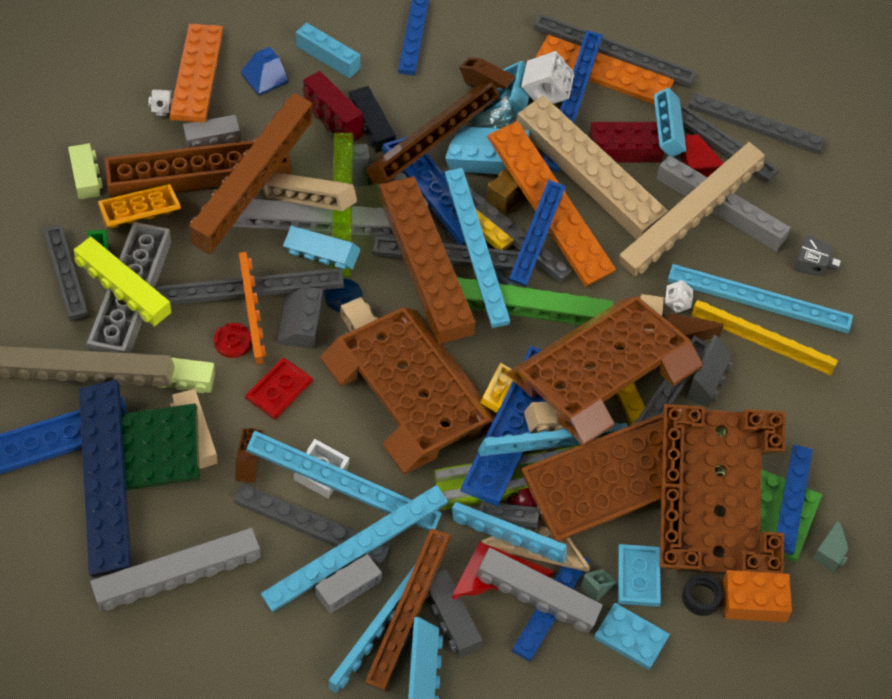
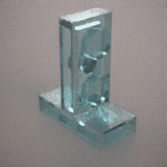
M508 96L501 98V108L480 112L472 118V127L494 128L516 122L517 115Z

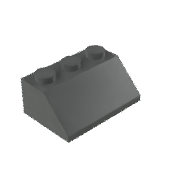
M303 287L286 295L277 344L315 349L323 306V289Z
M713 336L701 361L703 365L696 371L687 396L688 400L707 408L711 401H716L719 394L716 390L718 387L722 388L726 378L723 375L725 372L729 373L732 362H729L732 354L718 336Z

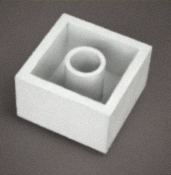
M316 439L313 440L306 452L345 471L349 466V457ZM294 472L295 481L329 499L334 489Z

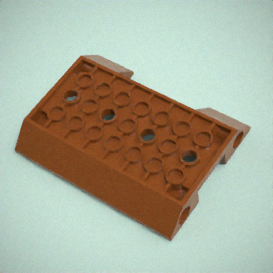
M634 296L617 302L507 372V375L531 398L539 394L557 411V422L584 446L614 426V422L603 403L604 401L659 365H661L660 375L674 386L700 369L703 364L690 339L641 298ZM644 329H653V331H646ZM616 347H619V348H622V347H623L624 350H617V349H615V348H616ZM589 366V367H595V368L592 369V370H589V369H586L585 367ZM556 386H564L565 388H563V389H557V388H555V387H556Z
M402 307L340 336L320 356L321 361L340 387L356 380L359 371L399 427L383 442L382 446L403 475L436 459L439 450L465 436L471 441L487 433L497 415L493 410L480 403L483 397L443 343L437 344L432 329L417 310ZM383 336L386 340L380 341L376 337ZM404 364L407 366V368L400 369L397 367V365ZM423 392L426 393L428 397L421 398L418 394ZM443 421L448 422L450 426L442 427L440 423Z
M664 404L660 568L709 573H726L727 570L784 574V533L762 532L760 534L761 454L785 452L786 412L745 409L743 412L705 410L703 406ZM716 427H724L726 435L723 437L716 434ZM716 466H722L725 469L724 476L716 475ZM716 506H721L724 509L723 517L715 515L714 508ZM717 546L721 547L724 551V555L721 558H717L713 554V549Z

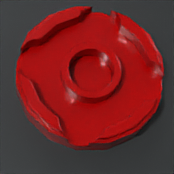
M239 323L225 324L224 327L217 329L214 335V346L222 356L228 358L241 357L252 346L251 332L246 326Z

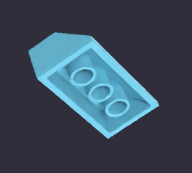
M414 617L408 699H439V696H435V689L440 687V676L436 675V669H441V656L437 655L438 648L442 649L443 636H439V627L419 617Z

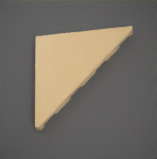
M542 516L540 517L538 528L522 527L552 539ZM493 536L482 540V543L510 554L585 572L590 570V566L570 538L560 541V543L567 545V558L564 563L552 561L545 556L534 554L525 548L514 546L507 541L496 539Z

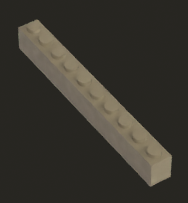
M0 346V377L69 380L82 383L87 381L100 384L117 380L120 385L135 384L138 386L154 385L162 387L171 385L175 367L172 357L169 355Z

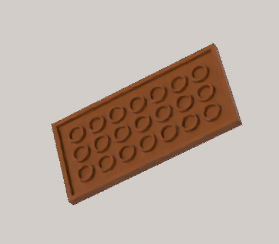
M664 413L592 440L584 446L574 447L521 468L520 471L553 540L560 542L661 501Z

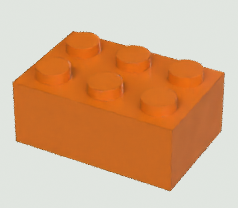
M727 570L723 579L725 619L771 622L788 621L792 613L789 574Z

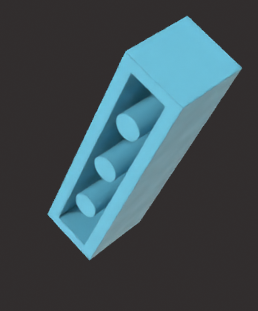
M307 22L296 32V47L346 77L351 78L360 69L361 54Z
M668 87L654 94L660 148L668 156L674 157L686 151L680 98Z
M294 226L290 227L283 247L288 249V253L293 256L299 257V255H303L305 259L310 261L317 259L320 263L327 266L331 263L341 270H345V268L353 270L360 252V248L352 242Z

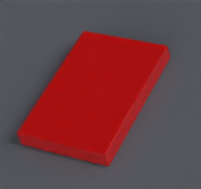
M283 357L245 395V399L276 420L313 382V378Z

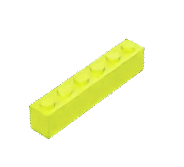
M89 237L74 249L76 264L81 268L84 267L92 278H97L105 289H110L117 299L126 302L132 311L138 312L145 322H150L155 327L172 313L169 300L92 237Z

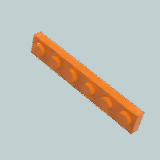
M246 252L239 253L254 358L256 365L263 364V357L266 356L265 345L260 344V339H263L262 327L258 328L257 324L258 321H261L260 312L255 310L254 305L258 304L257 293L252 292V287H255L254 275L250 276L249 270L253 269L251 258L247 259Z

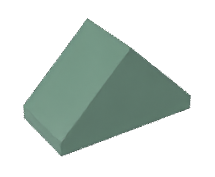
M600 569L584 575L581 590L589 598L597 602L614 588L618 582L604 569Z

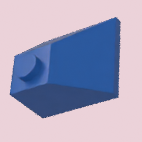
M271 47L256 52L241 71V75L258 96L288 83V78L281 61Z

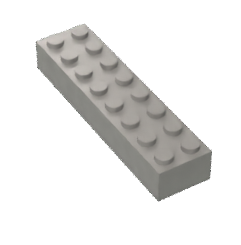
M133 222L119 258L122 263L152 287L156 286L171 245L170 229ZM107 289L87 341L88 351L131 353L143 319L138 312L132 311L126 302L117 299L110 289Z

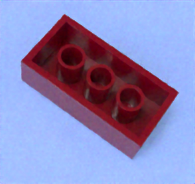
M320 70L303 79V97L312 102L314 116L324 123L327 130H331L338 141L347 146L363 137V113Z
M591 122L589 138L616 163L662 162L664 151L659 145L657 122Z

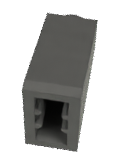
M367 144L349 145L347 160L350 184H353V187L369 186V174L366 170L369 167Z

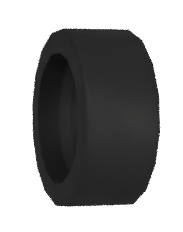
M696 574L690 577L684 586L682 593L683 603L693 614L700 616L710 615L716 612L722 602L723 588L713 576ZM697 585L708 587L715 595L714 601L711 604L696 602L691 596V589Z

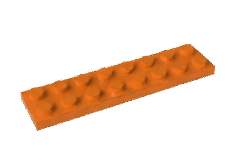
M189 24L170 111V120L206 122L223 36V26Z
M548 34L536 58L557 51L563 57L566 64L574 70L581 46ZM599 52L588 80L654 105V94L668 87L671 89L674 83V79Z

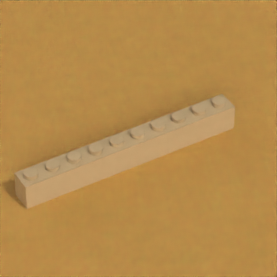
M748 142L625 249L619 256V263L634 277L639 273L645 272L652 261L656 262L665 250L668 251L673 247L677 239H682L691 227L694 228L699 224L702 217L708 216L717 204L721 205L725 201L727 195L733 194L742 182L745 183L750 179L752 173L759 171L764 166L765 154Z

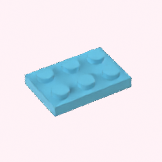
M619 544L618 604L660 606V547Z
M614 603L596 632L594 639L645 669L650 670L670 634Z

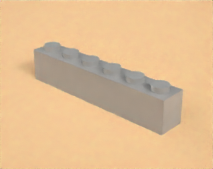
M490 547L475 575L482 582L498 587L503 593H510L516 596L523 603H530L536 606L541 612H548L554 615L557 620L567 622L581 632L588 633L593 628L602 608V604Z

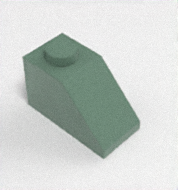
M836 522L813 560L832 572H835L838 566L842 568L848 559L845 555L849 548L841 523Z

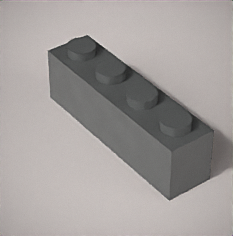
M447 570L436 573L425 599H429L431 612L434 617H438L440 630L449 639L448 645L451 652H455L459 659L480 650L483 640L461 597L459 596L455 600L451 599L456 587Z

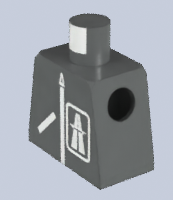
M807 234L794 271L823 276L826 268L837 271L841 260L831 257L832 246Z

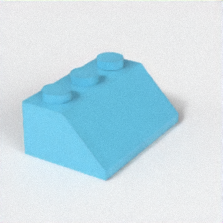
M523 61L503 69L514 75L515 79L509 87L504 89L497 88L500 97L487 106V112L514 117L527 107L529 95L521 86L526 64Z

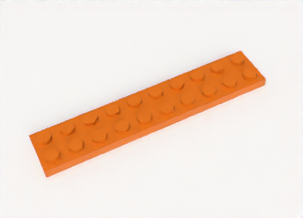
M516 121L490 133L487 139L536 212L548 180L556 183L559 182L519 122ZM564 191L548 231L584 286L587 287L614 273L616 268Z

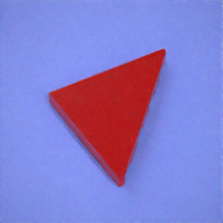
M479 542L451 599L455 600L459 596L468 594L473 596L485 593L486 590L490 589L499 590L498 587L486 584L475 576L489 547L551 578L553 570Z

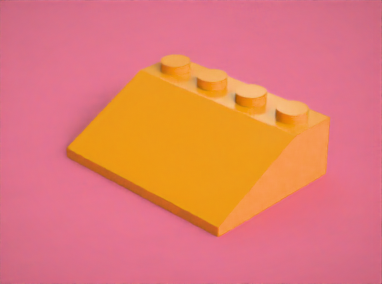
M170 184L98 201L105 228H116L125 223L133 224L137 220L152 219L162 214L169 215L181 209V205Z

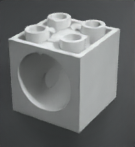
M557 51L527 61L521 86L533 101L544 95L554 104L569 99L574 72L566 64L563 57Z

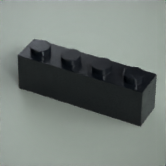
M369 85L349 91V100L363 113V134L367 135L370 147H373L376 153L383 151V144L396 140V134Z

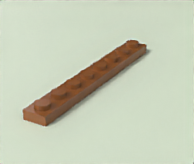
M430 529L365 683L386 692L414 627V617H418L450 542V534Z

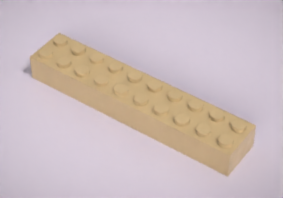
M544 95L517 114L516 121L519 122L523 130H530L529 139L636 240L668 213V210Z

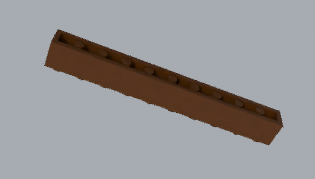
M494 82L480 83L367 167L366 170L373 184L388 183L498 99L500 95Z

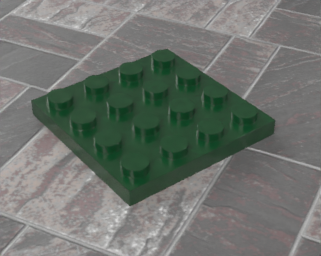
M196 403L122 414L127 490L200 480L198 408Z

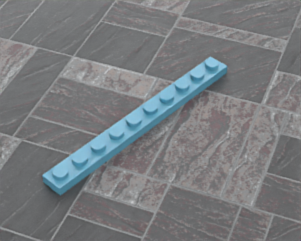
M463 168L445 171L446 181L491 328L509 325L508 312Z
M672 264L668 283L673 284L683 280L696 291L848 334L853 319L851 314Z
M254 431L246 449L249 453L388 514L411 501L407 497L257 431ZM435 511L414 525L430 532L431 528L436 529L442 513Z
M437 485L265 590L261 593L262 598L273 613L316 586L320 580L331 577L338 569L347 567L355 559L363 557L447 505V499Z

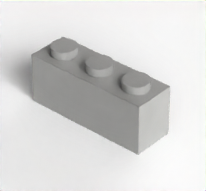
M236 115L208 119L206 122L183 124L187 148L241 142Z
M368 554L364 557H359L346 568L338 569L328 579L320 580L315 586L316 597L327 612L331 614L379 584L382 580V572Z

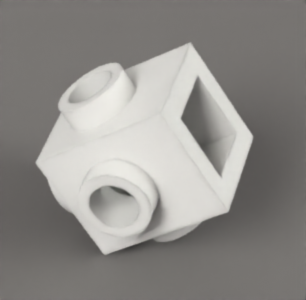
M152 90V97H149L148 102L151 112H156V115L167 116V113H170L173 101L172 90Z
M683 280L667 285L665 304L675 313L690 309L693 289Z

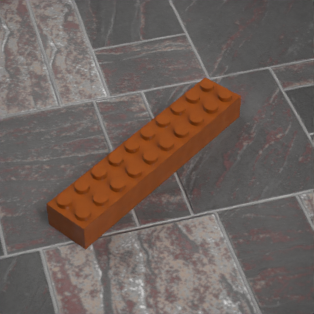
M293 93L290 98L288 97L284 101L283 107L280 111H276L271 123H267L260 137L257 136L255 138L253 146L249 150L247 149L242 156V160L233 166L232 173L223 179L221 187L212 193L210 201L207 204L205 203L199 215L191 220L189 227L192 245L210 255L311 125L312 102L296 93Z
M254 140L105 158L109 196L113 198L167 184L171 185L174 192L221 187L223 179L232 173L233 166L242 160L244 152L253 146ZM289 153L274 173L291 175Z
M415 176L380 184V202L437 344L474 335V317Z

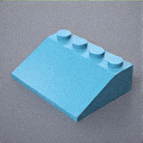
M462 127L449 144L445 157L449 169L463 168L464 172L499 174L503 169L505 170L506 166L487 139L490 133L499 130V128ZM524 130L529 137L530 130Z

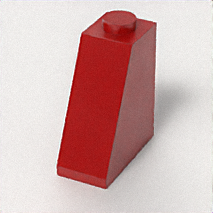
M698 134L684 136L686 151L680 153L682 163L707 178L724 164Z

